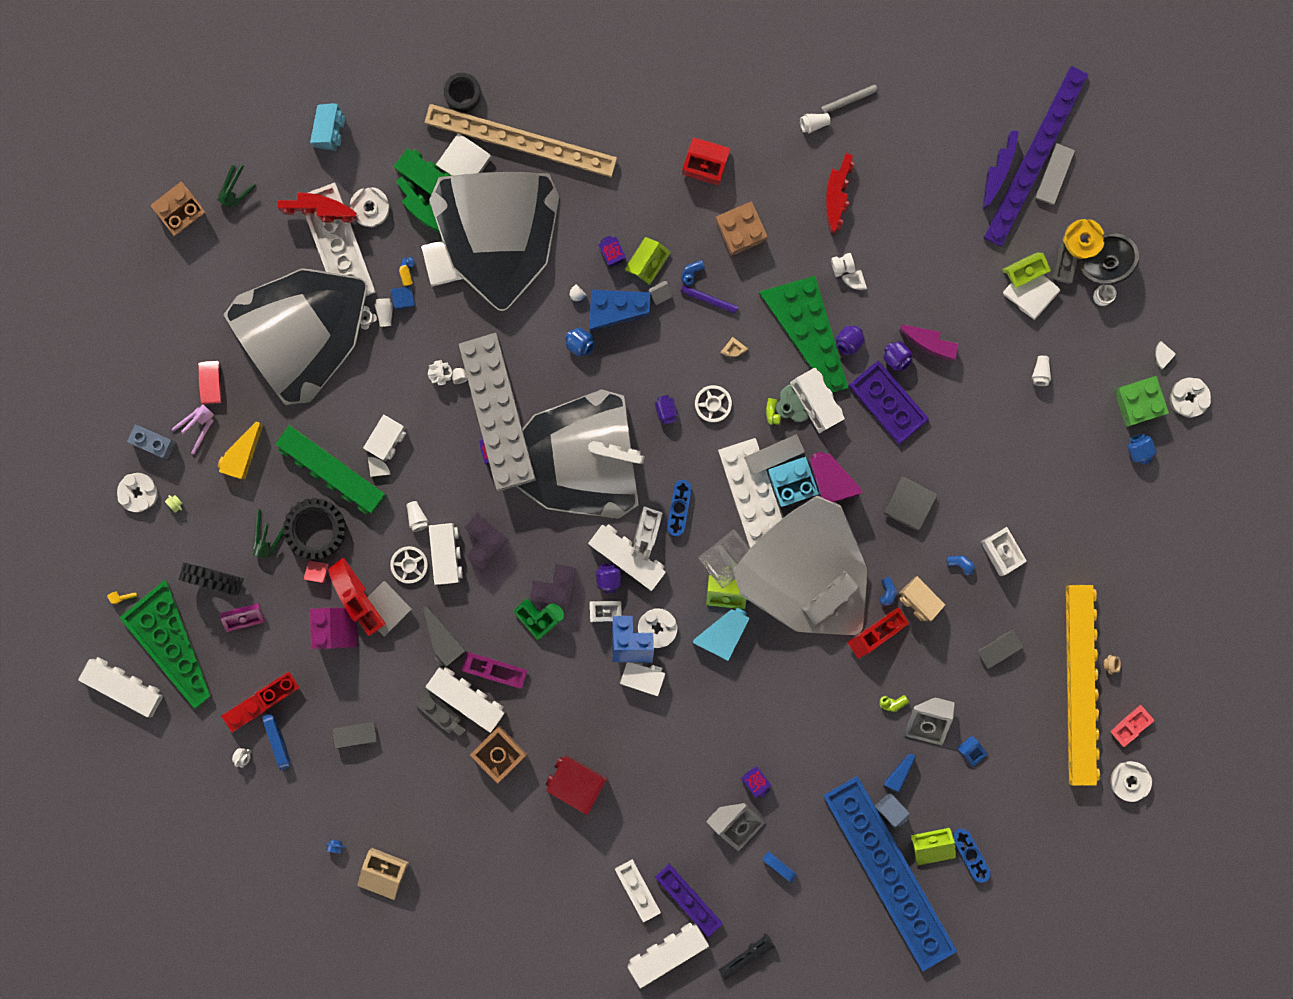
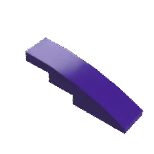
M1011 130L1009 132L1006 149L1001 148L998 151L996 167L990 166L987 170L982 209H987L1009 171L1019 131Z

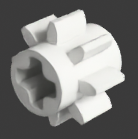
M442 360L434 361L433 365H429L428 376L432 383L437 382L438 385H444L446 381L451 380L452 369L448 362L442 363Z

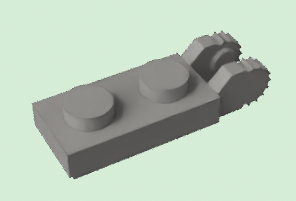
M643 507L631 556L636 557L639 553L640 545L646 546L643 560L648 561L655 544L662 512Z

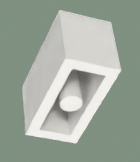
M383 414L363 448L386 462L387 459H391L395 454L396 449L394 447L397 442L401 443L404 439L406 428Z
M627 662L620 684L658 696L665 673L662 672L663 668L654 665L648 668L643 666L644 662Z

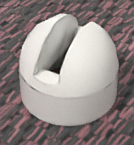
M577 284L572 287L569 294L570 298L574 301H581L587 296Z
M455 368L453 370L452 380L454 384H461L468 380L465 369Z

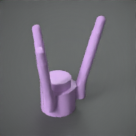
M203 404L172 428V431H176L194 418L181 431L184 434L197 421L201 425L206 423L191 452L192 455L196 453L208 428L214 422L211 419L214 414Z

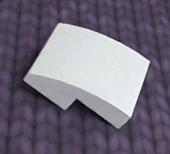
M458 133L436 165L451 176L481 173L492 156Z
M443 241L422 246L431 286L463 279L452 268Z
M1041 275L1017 288H1014L1011 283L1003 294L1018 305L1020 310L1035 320L1056 297L1060 289L1046 276Z

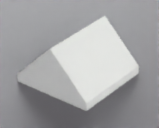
M1008 527L981 541L999 576L1008 574L1026 562Z

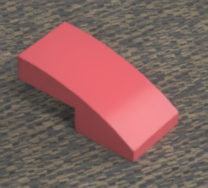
M218 361L199 363L201 404L221 403L220 364Z
M1140 705L1111 730V733L1125 747L1139 736L1141 731L1153 723L1154 719Z

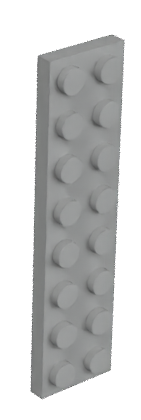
M493 333L459 343L496 490L501 491L535 481L533 467L498 335Z

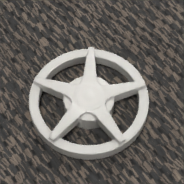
M711 385L703 388L697 394L695 409L703 420L719 422L730 413L732 401L729 393L724 388ZM709 389H717L724 394L719 397L712 396ZM706 391L708 395L706 402L698 404L700 395ZM725 395L729 403L728 410L721 407V400ZM698 407H706L709 410V418L705 417ZM719 410L725 413L720 418L711 419L713 412Z
M408 546L394 553L390 566L396 579L403 583H415L426 574L428 562L421 550ZM407 550H415L421 556L414 559L409 556ZM404 551L405 558L402 562L394 563L396 556ZM423 558L424 570L421 573L417 569V562ZM394 565L401 566L404 571L402 578L396 574ZM415 572L420 575L414 580H405L408 573Z

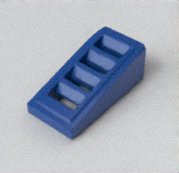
M909 753L884 781L883 785L899 792L913 764L915 755Z

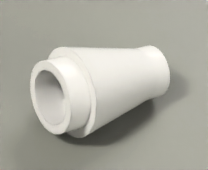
M805 114L800 118L801 129L803 132L811 133L830 125L829 114Z
M392 298L376 299V304L374 305L379 326H391L394 306Z
M1038 356L1032 375L1034 385L1048 386L1049 381H1051L1049 357Z
M418 502L408 503L406 507L409 527L412 528L413 532L426 529L428 527V520L419 507Z

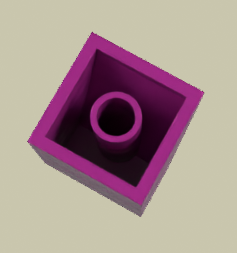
M821 451L810 456L811 459H809L808 465L819 497L836 503L863 493L858 484L830 453L824 454Z
M345 608L310 609L311 649L358 647L357 621L354 622Z

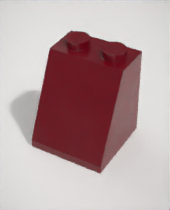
M565 755L564 758L559 757L555 768H557L555 775L550 774L545 783L548 786L546 791L588 815L607 777L568 755Z

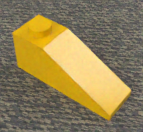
M255 422L228 449L224 457L220 458L218 463L220 473L242 480L246 479L263 424Z

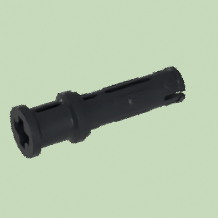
M764 933L763 937L757 942L750 943L746 951L718 969L725 980L755 958L761 959L765 952L771 948H776L767 933Z

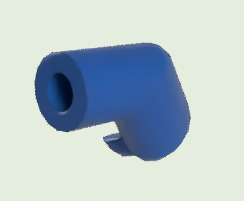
M702 260L684 267L681 276L684 284L691 285L694 282L695 273L705 269Z
M947 557V566H960L965 575H972L974 573L975 565L967 557Z
M889 576L881 580L886 590L884 596L880 598V603L884 607L891 606L897 594V590Z

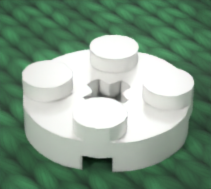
M377 188L360 189L353 195L350 201L351 209L359 216V220L355 221L362 226L374 228L382 224L388 217L390 210L388 199ZM367 203H374V210L367 212L365 205Z
M1185 378L1177 382L1169 398L1173 410L1189 418L1196 417L1205 412L1211 403V395L1207 385L1198 378ZM1188 392H1190V394H1194L1195 398L1193 399V403H1191L1190 400L1186 401L1185 397L1188 396Z
M142 473L128 474L119 483L117 489L118 502L129 511L143 512L156 503L158 489L153 479L148 475ZM137 487H140V491L143 492L142 496L138 495V497L135 498L133 490H136Z
M653 609L647 611L640 618L638 633H653L654 648H662L669 645L675 639L677 624L675 618L668 611ZM661 623L663 632L659 631L658 634H655L652 625Z
M1133 761L1120 763L1111 775L1112 791L1125 801H1138L1148 795L1151 790V775H1149L1146 767L1140 763ZM1134 776L1133 780L1136 781V784H1132L1129 787L1126 779Z

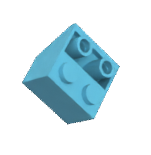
M338 104L317 105L310 141L314 148L336 151L337 146H340L342 139L340 128L344 127L345 116Z
M806 457L768 469L767 471L781 507L819 494Z

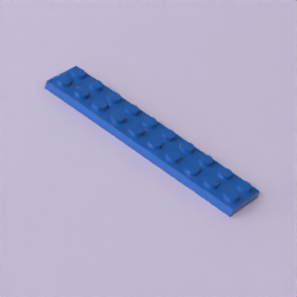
M855 776L824 794L825 801L921 970L924 971L956 953V948L859 777Z

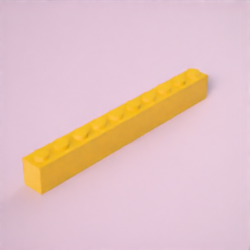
M1093 585L1066 586L1070 785H1097V781L1100 779V771L1096 769V761L1099 760V749H1096V741L1099 740V730L1096 729L1099 712L1098 709H1095V701L1098 700V689H1095V681L1098 680V670L1095 669V661H1097L1098 653L1097 649H1094V641H1097V630L1094 629L1097 611L1094 609V601H1096L1097 594L1096 589H1093Z

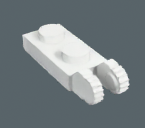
M592 441L588 445L592 453L639 464L643 463L645 457L640 455L641 451L629 449L628 452L620 451L621 447L609 444V448H606L603 443Z

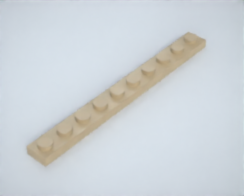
M433 104L429 105L425 124L611 178L617 161V157Z

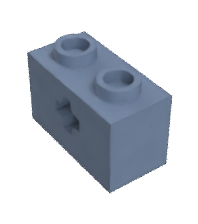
M136 424L127 440L128 443L167 460L176 444L175 441Z
M890 793L875 805L876 809L894 827L897 825L900 827L908 820L907 815L910 813Z

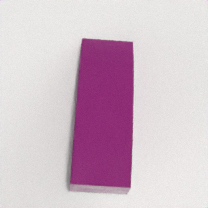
M904 324L900 326L899 331L920 349L949 361L956 359L959 343L939 340L941 332Z
M468 651L461 669L464 672L522 689L527 674L526 669Z

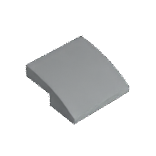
M383 581L368 596V599L386 623V625L378 630L384 637L412 610L386 581Z

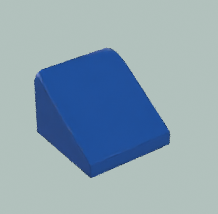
M411 286L390 289L396 310L415 306Z
M973 736L969 737L958 747V750L972 767L988 755Z

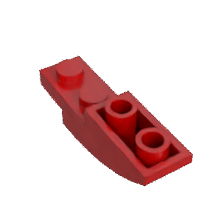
M849 153L845 154L840 171L832 168L827 184L825 199L826 219L830 234L833 235L836 230L840 231L843 219L840 216L842 211H847L850 202L846 200L848 194L841 192V190H846L849 181L845 179L847 172L851 173L855 164L852 161L853 155Z
M297 192V200H277V208L285 215H294L295 212H302L304 215H314V212H317L319 220L325 223H333L334 220L352 223L353 220H359L358 214L350 207L337 200L318 194Z
M344 558L328 568L330 578L342 604L354 622L358 621L368 636L386 625L365 595V587Z
M288 671L239 705L221 715L231 733L271 709L300 687Z

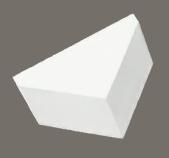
M621 601L590 602V622L612 621L613 616H622Z

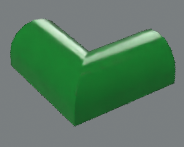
M529 598L525 599L513 610L537 641L564 618L563 610L557 604H549L540 612Z

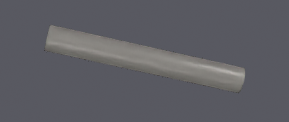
M872 85L821 107L822 112L826 114L876 93L878 89L876 85Z

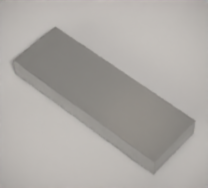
M1060 144L1055 145L1035 199L1050 205L1055 204L1075 150Z
M796 434L748 455L744 459L753 476L805 451Z

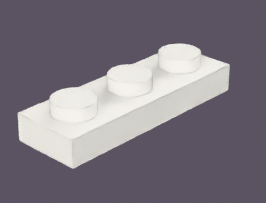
M633 859L615 868L642 921L645 922L660 914L661 911Z

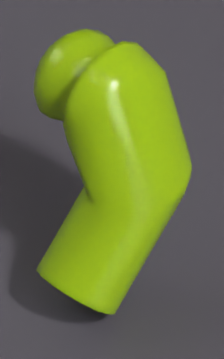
M768 398L766 407L768 423L779 425L781 416L775 414L778 400Z
M905 695L897 700L888 698V696L880 698V707L891 712H896L910 703Z

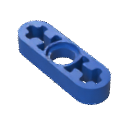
M679 480L674 485L667 530L670 535L675 537L682 535L685 530L692 489L691 484L687 480ZM682 483L688 488V491H685L683 498L687 497V501L682 499L675 500V496L679 497L680 490H677V486H681ZM678 502L683 503L685 506V511L681 514H677L673 509L674 505ZM672 515L684 517L683 521L679 519V526L682 529L678 530L677 533H674L673 529L670 528L671 525L675 524V519H671Z
M273 713L264 715L263 723L277 765L280 770L290 768V759L276 717Z
M956 829L952 834L955 846L970 874L977 882H986L990 878V869L971 834L966 829ZM960 832L963 835L966 834L967 836L964 839L968 845L971 842L972 846L965 847L963 842L957 841V838H959L958 834ZM968 850L976 851L977 857L975 860L968 861L966 859V852ZM981 860L982 863H979L978 865L980 869L986 870V872L983 873L984 877H976L978 870L975 866L971 868L970 865L977 864Z

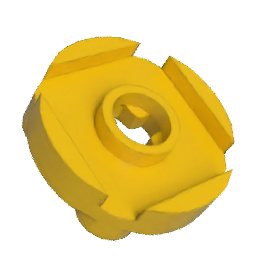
M1080 219L1069 225L1063 237V242L1073 256L1079 259L1091 258L1102 250L1104 246V232L1101 226L1094 220ZM1081 235L1088 236L1087 244L1081 242Z

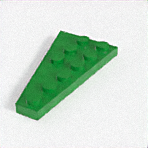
M816 276L759 291L760 296L767 303L772 313H774L812 369L816 367L817 371L822 374L826 387L832 393L848 389Z
M164 580L124 613L120 619L193 708L196 709L211 697V693L167 580Z

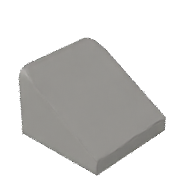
M663 281L649 289L650 296L655 305L672 297L667 281Z

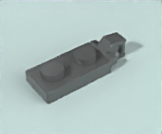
M1063 237L1059 243L1051 280L1072 284L1077 257L1067 250Z
M430 690L416 703L420 710L448 733L453 730L461 736L466 731L459 724L461 721L458 717L459 715Z

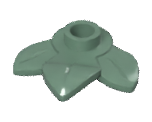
M792 385L786 386L780 392V401L776 404V413L781 418H791L795 422L807 420L809 418ZM783 405H786L789 411H785Z

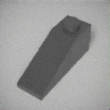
M425 606L423 610L433 651L436 654L434 658L441 666L444 664L450 666L466 650L429 606Z

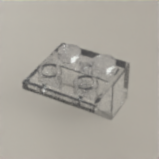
M732 530L698 558L720 587L724 588L735 580L733 569L747 553L749 547L738 533Z

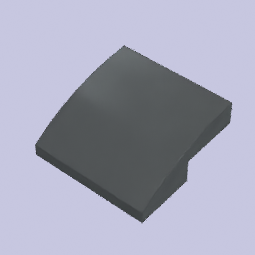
M902 476L883 514L919 531L937 494Z

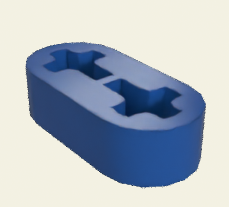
M768 851L762 858L789 882L792 883L797 877L793 870Z

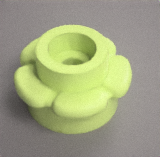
M169 495V498L165 500L167 505L175 513L179 509L182 510L180 506L183 503L177 496L171 497Z

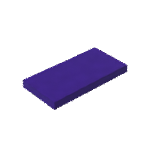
M879 360L848 385L898 445L929 420Z

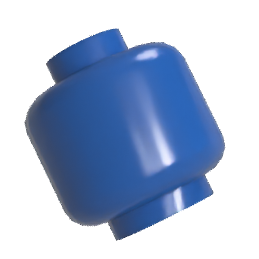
M582 328L570 330L565 337L567 349L577 356L589 355L595 347L593 335Z
M1145 434L1132 437L1127 445L1132 460L1134 462H1141V464L1153 461L1152 458L1157 453L1152 438L1145 436Z

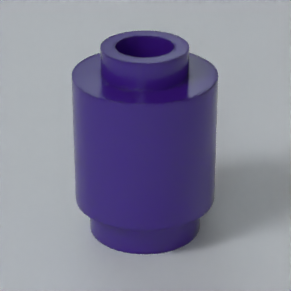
M669 395L658 397V401L654 402L658 419L659 421L661 420L662 425L677 421L676 416L678 414L674 399L669 398Z

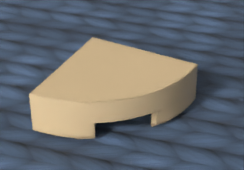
M732 337L721 351V354L728 357H737L744 354L748 348Z

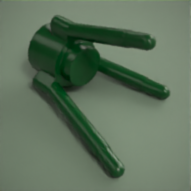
M243 164L240 165L229 184L235 169V165H231L222 190L218 194L217 201L228 208H231L232 205L237 206L256 186V184H252L235 198L237 194L231 190L244 168Z
M258 509L255 540L252 548L254 549L253 555L268 559L270 554L274 555L275 548L283 536L284 526L272 546H270V542L265 541L269 527L268 523L265 524L262 538L259 540L261 510Z

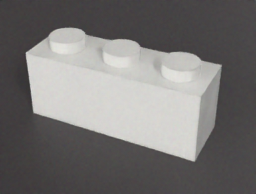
M816 367L790 382L818 433L845 419L842 409L834 401L833 393L826 387L823 376L817 371Z
M453 523L430 525L429 534L434 585L460 583V578H463L462 566L458 567V559H461L460 547H456V539H459L458 527H454Z

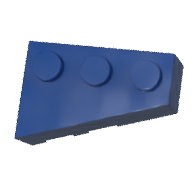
M591 290L590 332L650 315L649 292Z

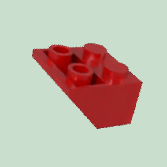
M693 137L682 169V175L720 186L731 148Z

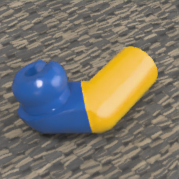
M413 257L402 259L399 272L403 286L413 284L409 268L415 266Z

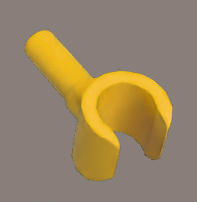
M115 591L108 594L107 597L110 603L118 604L123 600L137 597V593L119 596L118 592Z

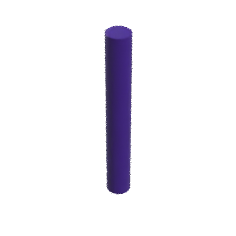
M683 285L681 292L734 314L738 308L736 305Z

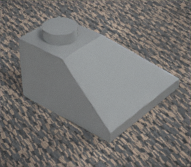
M935 697L914 706L904 736L943 745L953 720L955 702Z
M745 803L719 807L706 821L738 852L766 823Z

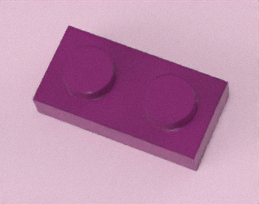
M259 603L220 613V619L226 632L265 622Z

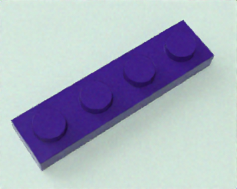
M670 863L655 876L658 882L707 937L723 924Z

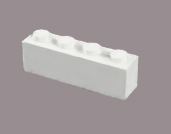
M609 524L606 527L602 525L588 544L652 591L666 573L663 570L665 566L657 560L654 562L649 559L648 561L643 560L644 550L639 548V553L636 557L631 556L633 542L625 536L622 539L616 535L617 530Z
M99 657L97 659H89L78 679L80 682L146 717H153L163 698L158 688L151 685L146 687L141 684L143 682L141 679L135 676L130 678L124 675V670L118 667L113 669L107 666L108 662Z
M445 666L444 669L438 668L426 685V688L491 733L506 713L502 710L504 707L496 701H493V703L486 699L487 695L479 689L477 691L471 689V684L465 679L461 678V680H458L454 677L455 672Z
M689 923L681 928L682 932L679 934H670L663 939L665 942L661 945L654 944L647 949L648 953L643 956L638 954L629 960L631 963L628 964V969L640 988L709 947L706 938L696 923L693 925Z

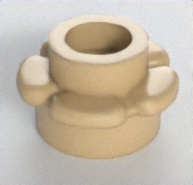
M1109 655L1104 660V668L1108 670L1109 674L1120 671L1121 661L1119 657Z

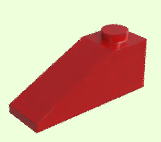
M898 607L847 643L859 659L910 623Z

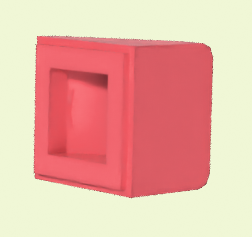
M309 560L304 580L325 583L329 564Z

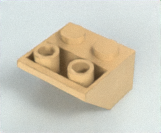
M918 576L914 577L898 593L901 596L899 598L906 607L911 606L915 610L913 614L920 621H932L945 606Z
M371 848L361 869L357 886L395 900L409 862Z

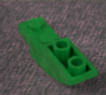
M401 176L396 180V183L407 196L401 201L403 205L421 223L440 233L431 204L425 206L427 202L422 195L417 196L413 191L415 189L414 185L409 179L405 181Z

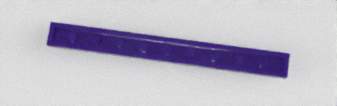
M1070 66L984 239L1000 247L1002 246L1088 76L1087 73Z

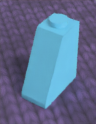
M736 608V610L731 609L697 636L692 643L728 661L750 618L746 617L747 612Z

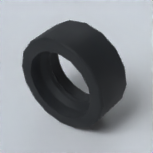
M465 72L456 73L446 81L444 97L448 105L454 110L468 112L479 104L481 88L477 79L471 74ZM459 81L470 83L474 89L473 98L467 103H458L451 96L452 87Z

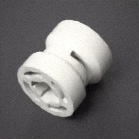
M851 253L844 254L841 258H831L832 268L836 277L842 276L845 272H855Z
M1101 285L1094 291L1093 300L1099 306H1106L1116 298V289L1112 285Z

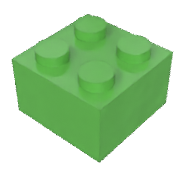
M1157 376L1114 390L1126 427L1169 413Z

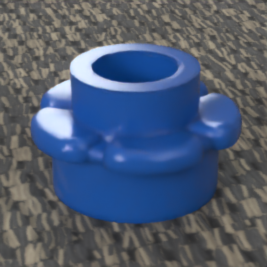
M330 839V843H326V851L342 854L343 848H345V846H342V841Z

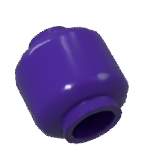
M845 326L836 337V347L845 355L855 354L865 341L861 328L858 326Z
M891 342L884 349V361L895 371H903L911 365L913 353L902 342Z
M615 563L600 565V568L596 571L597 587L604 590L605 593L616 592V589L622 585L621 569Z

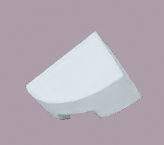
M861 270L842 276L843 281L850 288L855 290L867 289Z
M1162 341L1158 343L1155 350L1156 363L1160 369H1163L1176 354Z
M368 457L370 477L391 475L388 466L378 458Z

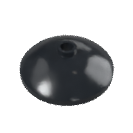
M1106 233L1103 236L1104 246L1097 255L1091 258L1079 259L1083 275L1089 281L1098 285H1114L1126 280L1135 272L1139 263V251L1132 239L1119 233Z

